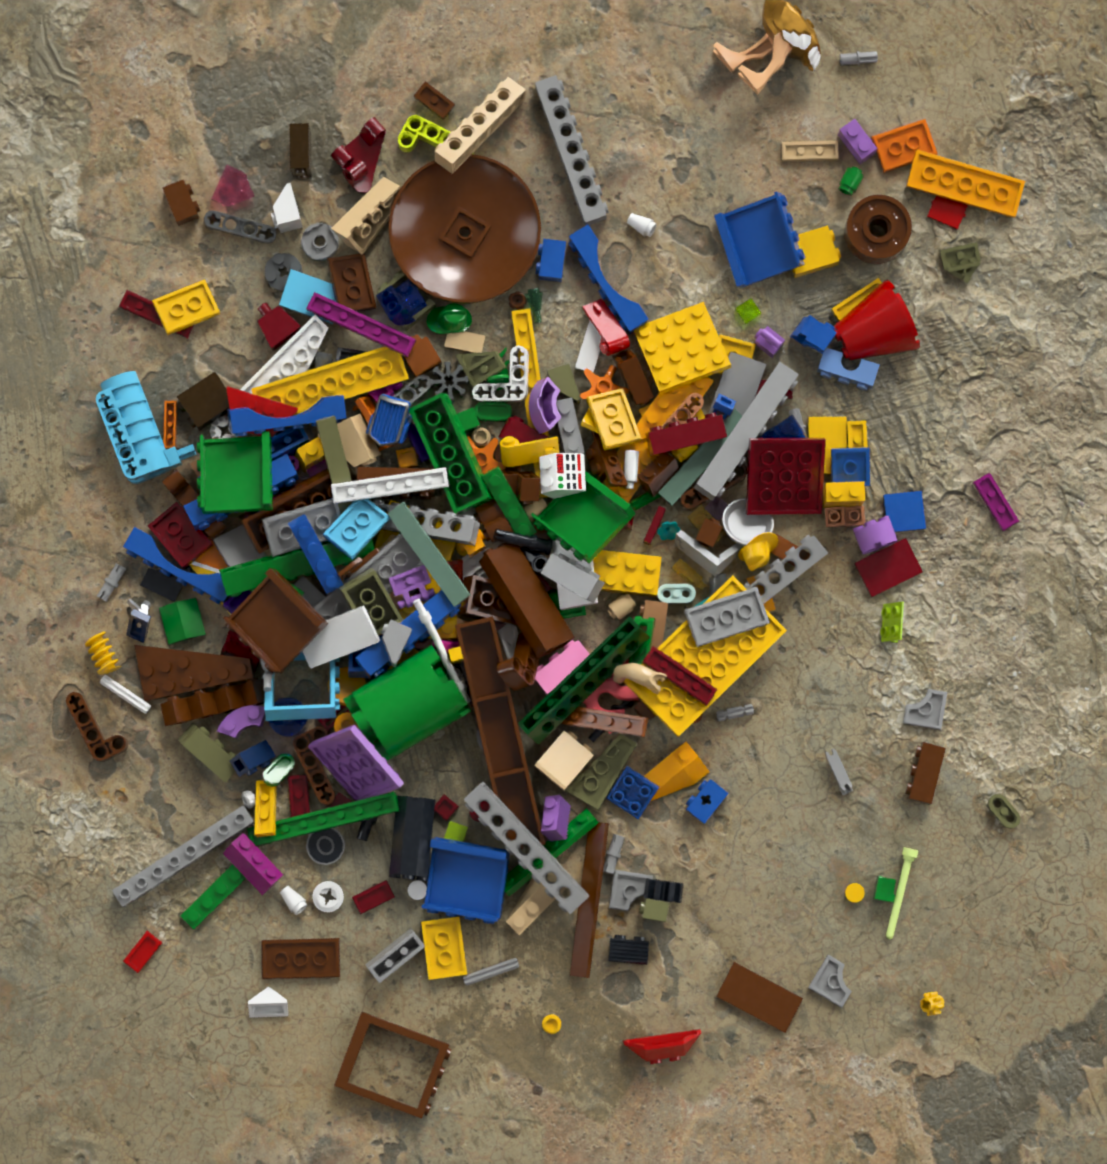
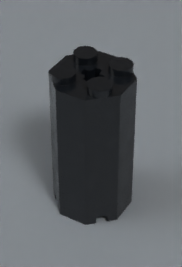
M397 796L400 812L395 813L389 877L400 878L402 875L403 879L415 880L416 876V880L428 881L431 853L430 842L433 833L436 800L422 797Z

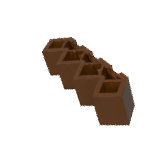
M258 677L247 679V683L236 686L228 683L220 685L221 689L212 692H205V689L194 691L193 696L187 698L169 697L167 702L160 704L165 726L183 724L196 719L212 717L216 714L229 713L245 706L264 704V679L259 680Z

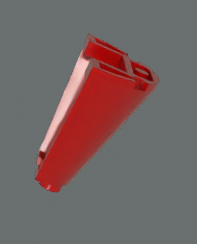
M889 280L883 281L834 325L837 332L835 338L837 341L841 340L844 346L841 348L845 359L848 358L849 361L913 351L920 348V341L915 339L918 333L910 312L901 295L894 293L893 289H895V286Z

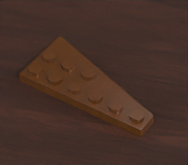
M134 645L144 701L255 678L253 663L250 658Z

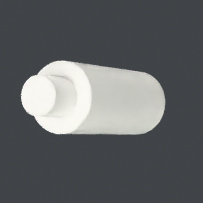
M625 451L624 476L628 484L626 489H634V483L637 482L639 451Z

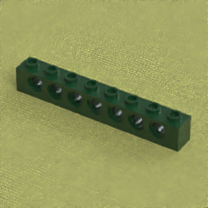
M629 616L537 704L518 725L539 745L614 673L616 666L622 665L650 638L649 635Z

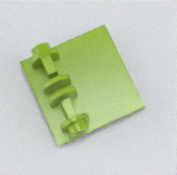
M903 601L883 604L881 611V642L890 641L891 643H898V640H902Z

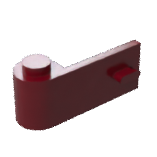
M515 415L513 418L508 417L498 436L501 440L507 436H512L519 443L550 438L543 433L539 434L537 430L524 424V420Z

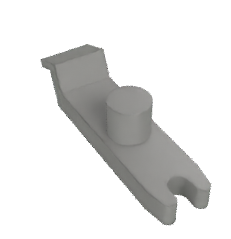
M831 749L832 755H829V752H825V756L842 795H846L853 791L852 784L835 749Z

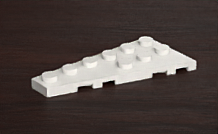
M314 315L240 390L253 394L252 388L308 371L329 328Z

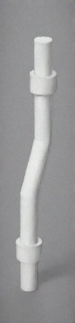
M416 599L413 601V604L419 613L418 617L421 623L425 624L433 639L451 680H454L464 699L469 703L471 700L465 690L466 686L463 680L459 679L449 660L442 640L431 621L432 617L429 611L425 610L420 599Z

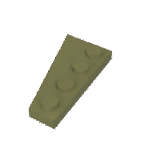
M620 734L565 791L593 808L600 810L638 744Z

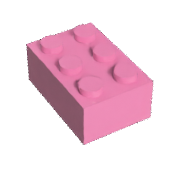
M579 640L576 642L570 641L564 646L565 651L561 654L556 652L549 658V663L546 666L541 664L537 667L535 682L546 696L590 655Z

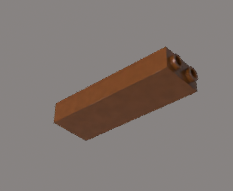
M504 542L497 549L490 548L483 553L484 556L478 562L538 659L563 648L575 638L518 545Z

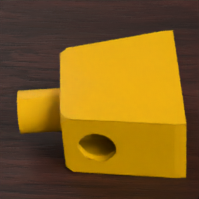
M319 437L301 446L295 452L294 457L298 459L304 473L307 469L325 459Z

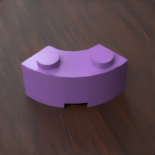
M549 377L537 381L529 398L530 417L539 434L551 430L561 419L556 405L557 396L561 390Z
M251 705L236 709L224 718L217 732L238 739L241 732L254 726L262 727L266 718L265 707Z

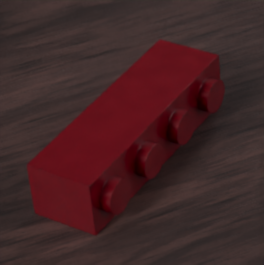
M716 412L704 415L705 419L698 420L697 417L686 419L687 423L681 425L677 421L669 423L668 428L661 429V426L649 428L650 432L645 433L650 456L726 438L727 433L722 415L716 416Z

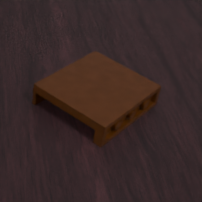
M270 568L265 573L267 577L229 617L224 616L223 619L227 622L225 624L230 631L236 632L240 636L238 639L245 646L249 645L253 649L251 651L252 654L266 663L264 666L271 673L281 674L329 623L276 569Z

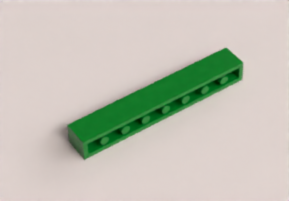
M371 539L358 555L351 560L331 542H321L334 568L339 564L349 565L358 557L363 559L374 550ZM302 549L274 557L272 555L219 570L224 591L227 596L230 595L231 597L239 596L243 591H254L267 577L265 573L270 568L276 569L287 581L295 580L298 578L297 576L304 574L305 576L315 574Z

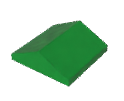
M197 598L174 602L159 608L169 645L206 635Z

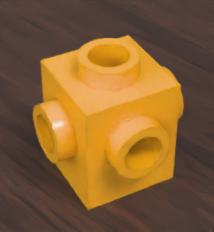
M480 529L475 546L457 543L461 551L464 552L466 550L470 558L486 549L482 541L485 537Z

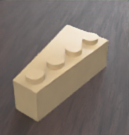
M383 177L331 229L348 247L363 255L389 220L393 202L401 187Z

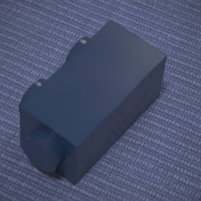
M264 740L237 754L230 760V763L239 777L245 774L250 776L258 771L257 768L260 767L262 770L271 764L270 760L276 755L267 740Z

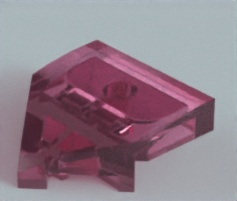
M226 165L211 200L230 207L255 196L249 185L247 175L230 165Z

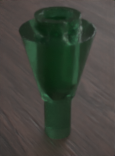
M539 288L527 289L528 293L525 294L531 311H533L534 324L542 323L540 310L543 291H539Z

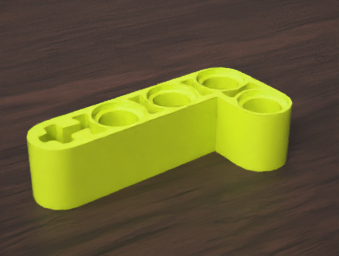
M412 115L407 119L398 136L399 148L403 152H411L419 139L437 147L438 144L443 143L447 139L450 131L418 115ZM413 122L420 123L418 129H412L410 125ZM431 130L437 132V135L433 138L427 136V133ZM408 138L412 142L410 145L405 146L402 144L403 139Z

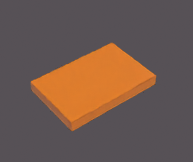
M925 119L871 137L872 142L877 147L876 153L883 173L912 164L916 150L934 155L938 154Z

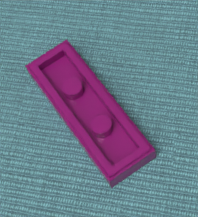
M990 472L973 482V485L1002 532L1019 522V519Z

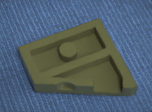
M497 351L456 355L473 387L477 384H482L487 381L488 377L506 369Z

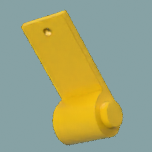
M512 436L503 438L500 441L503 466L515 467L540 462L539 457L559 453L558 437L519 443Z

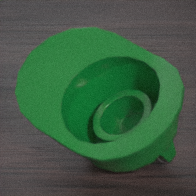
M450 303L430 311L426 322L428 328L434 333H459L469 329L472 324V316L468 309L462 305Z

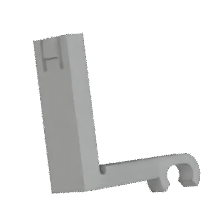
M682 530L676 534L675 546L715 577L745 547V545L735 543L717 558Z

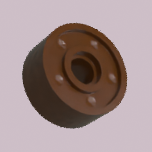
M887 195L865 197L852 208L847 218L844 229L846 244L854 256L866 263L884 264L890 262L902 253L910 239L912 231L911 218L904 205L895 198ZM873 225L881 226L885 231V235L876 237L871 234L869 227Z

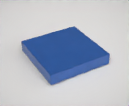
M831 448V483L865 482V486H870V448Z
M922 491L883 495L885 516H889L895 532L926 529Z

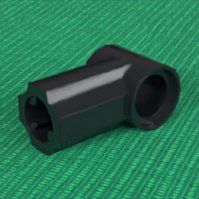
M521 547L520 549L532 569L541 574L543 570L541 567L548 561V558L535 550L531 552L527 547Z

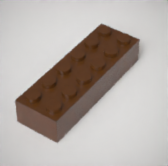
M328 468L273 497V510L250 511L238 516L251 543L259 554L270 549L262 519L333 498Z

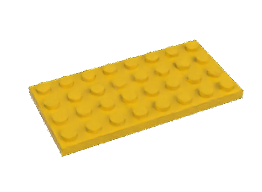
M732 575L705 603L747 589ZM765 609L770 622L768 625L697 648L687 620L657 649L718 689L707 706L666 679L663 682H656L660 686L658 694L627 678L623 682L679 737L787 630Z

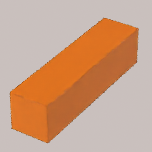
M177 401L164 402L163 443L166 450L174 446L176 448Z

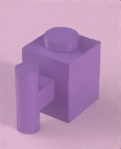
M768 326L765 329L761 328L754 336L756 338L754 344L771 358H773L785 342V339Z

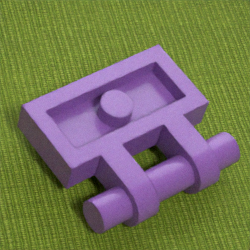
M424 565L388 578L394 596L400 594L403 596V600L397 602L399 609L412 607L413 601L416 599L425 602L430 597L435 596L433 588L427 591L424 585L431 583V580ZM418 588L420 593L410 597L408 591Z

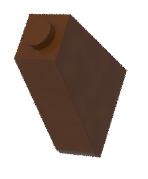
M630 349L612 356L633 402L636 405L648 403L654 396L637 356Z

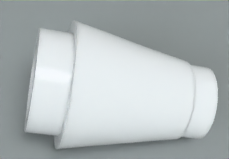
M633 213L627 220V224L644 237H651L657 225L652 219Z
M289 886L280 892L291 913L294 912L295 915H298L307 907L306 900Z

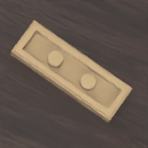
M838 140L781 142L782 162L838 161Z

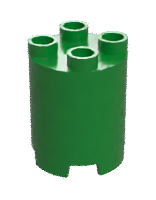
M432 645L343 698L363 735L374 745L377 752L386 761L393 759L471 712L454 680H448L446 677L447 671Z

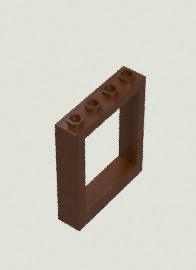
M362 1011L334 1086L422 1119L423 1115L427 1116L431 1107V1104H428L430 1096L435 1097L438 1086L435 1085L437 1078H442L445 1070L442 1067L444 1059H449L452 1049L449 1048V1043ZM370 1023L439 1049L418 1108L348 1082Z

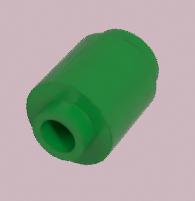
M852 166V168L848 167L839 182L840 186L838 189L842 193L852 196L857 191L864 177L862 170L855 166Z

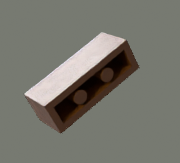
M922 742L921 746L917 745L915 757H918L916 765L913 764L911 767L910 775L913 777L911 783L907 784L905 794H908L907 799L928 805L932 804L946 748Z

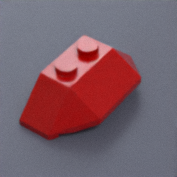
M701 1029L623 1040V1044L645 1061H650V1064L662 1063L661 1059L669 1058L670 1062L681 1060V1056L686 1055L701 1034Z

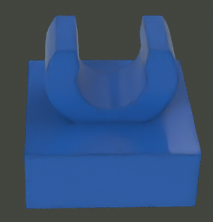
M719 393L713 405V413L721 411L724 413L723 419H725L727 415L730 416L736 401Z

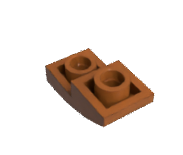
M775 534L779 541L771 553L784 559L787 557L784 553L793 546L795 549L798 546ZM802 549L799 556L802 560H808L810 553ZM787 561L789 564L795 566L794 562Z

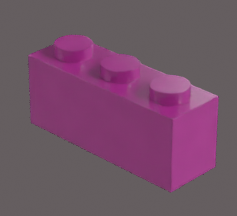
M244 833L234 840L223 853L262 896L283 876L276 866Z

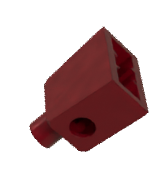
M263 303L257 309L263 316L257 322L272 351L292 338L301 329V326L280 306L272 310L267 303Z

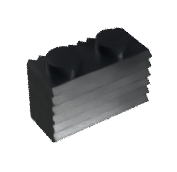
M614 935V938H610L608 962L647 965L649 941H645V937L634 936V940H627L625 935Z

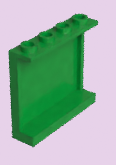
M262 432V436L222 439H204V436L200 435V442H197L198 454L200 453V460H197V470L200 471V478H197V487L201 489V496H197L198 508L201 507L203 514L273 510L272 438L270 432Z
M585 471L586 491L556 498L539 516H536L534 513L531 516L535 521L533 524L540 531L544 529L553 541L556 539L560 541L559 544L566 551H573V555L579 561L584 560L590 564L636 513L628 502Z

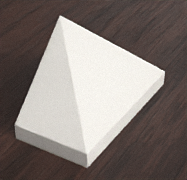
M267 987L248 1001L249 1018L288 1016L287 1000L270 987Z

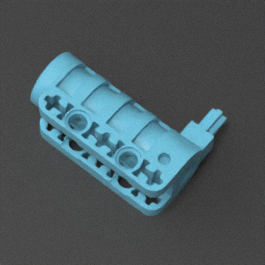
M136 371L118 374L100 384L102 391L96 395V403L122 471L131 483L139 484L160 476L172 468L182 465V460L197 455L193 444L179 450L175 446L166 450ZM105 401L108 402L109 407H111L110 409H108V408L105 406V405H106V402H105ZM117 417L115 422L110 423L112 418ZM116 431H119L122 434L121 439L125 444H121L119 442V436ZM131 452L128 458H123L125 453ZM130 466L135 468V475H133L131 468H129Z

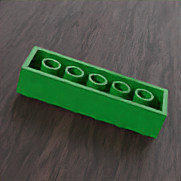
M440 393L411 407L410 414L434 469L446 467L449 487L443 489L455 514H462L494 499L481 477L483 472L449 395Z

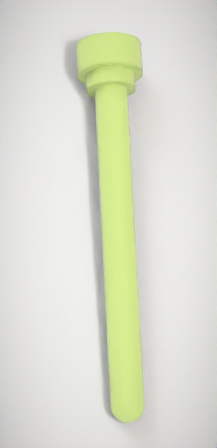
M903 847L904 863L886 932L887 939H892L894 936L911 863L917 858L918 850Z

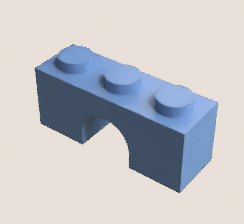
M826 348L817 369L820 376L828 379L834 377L840 383L847 385L853 383L862 390L873 387L879 364L861 359L858 368L849 371L841 364L843 353Z

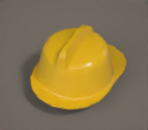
M770 532L759 534L739 551V559L745 561L750 571L764 567L769 563L770 552L778 545L777 535Z

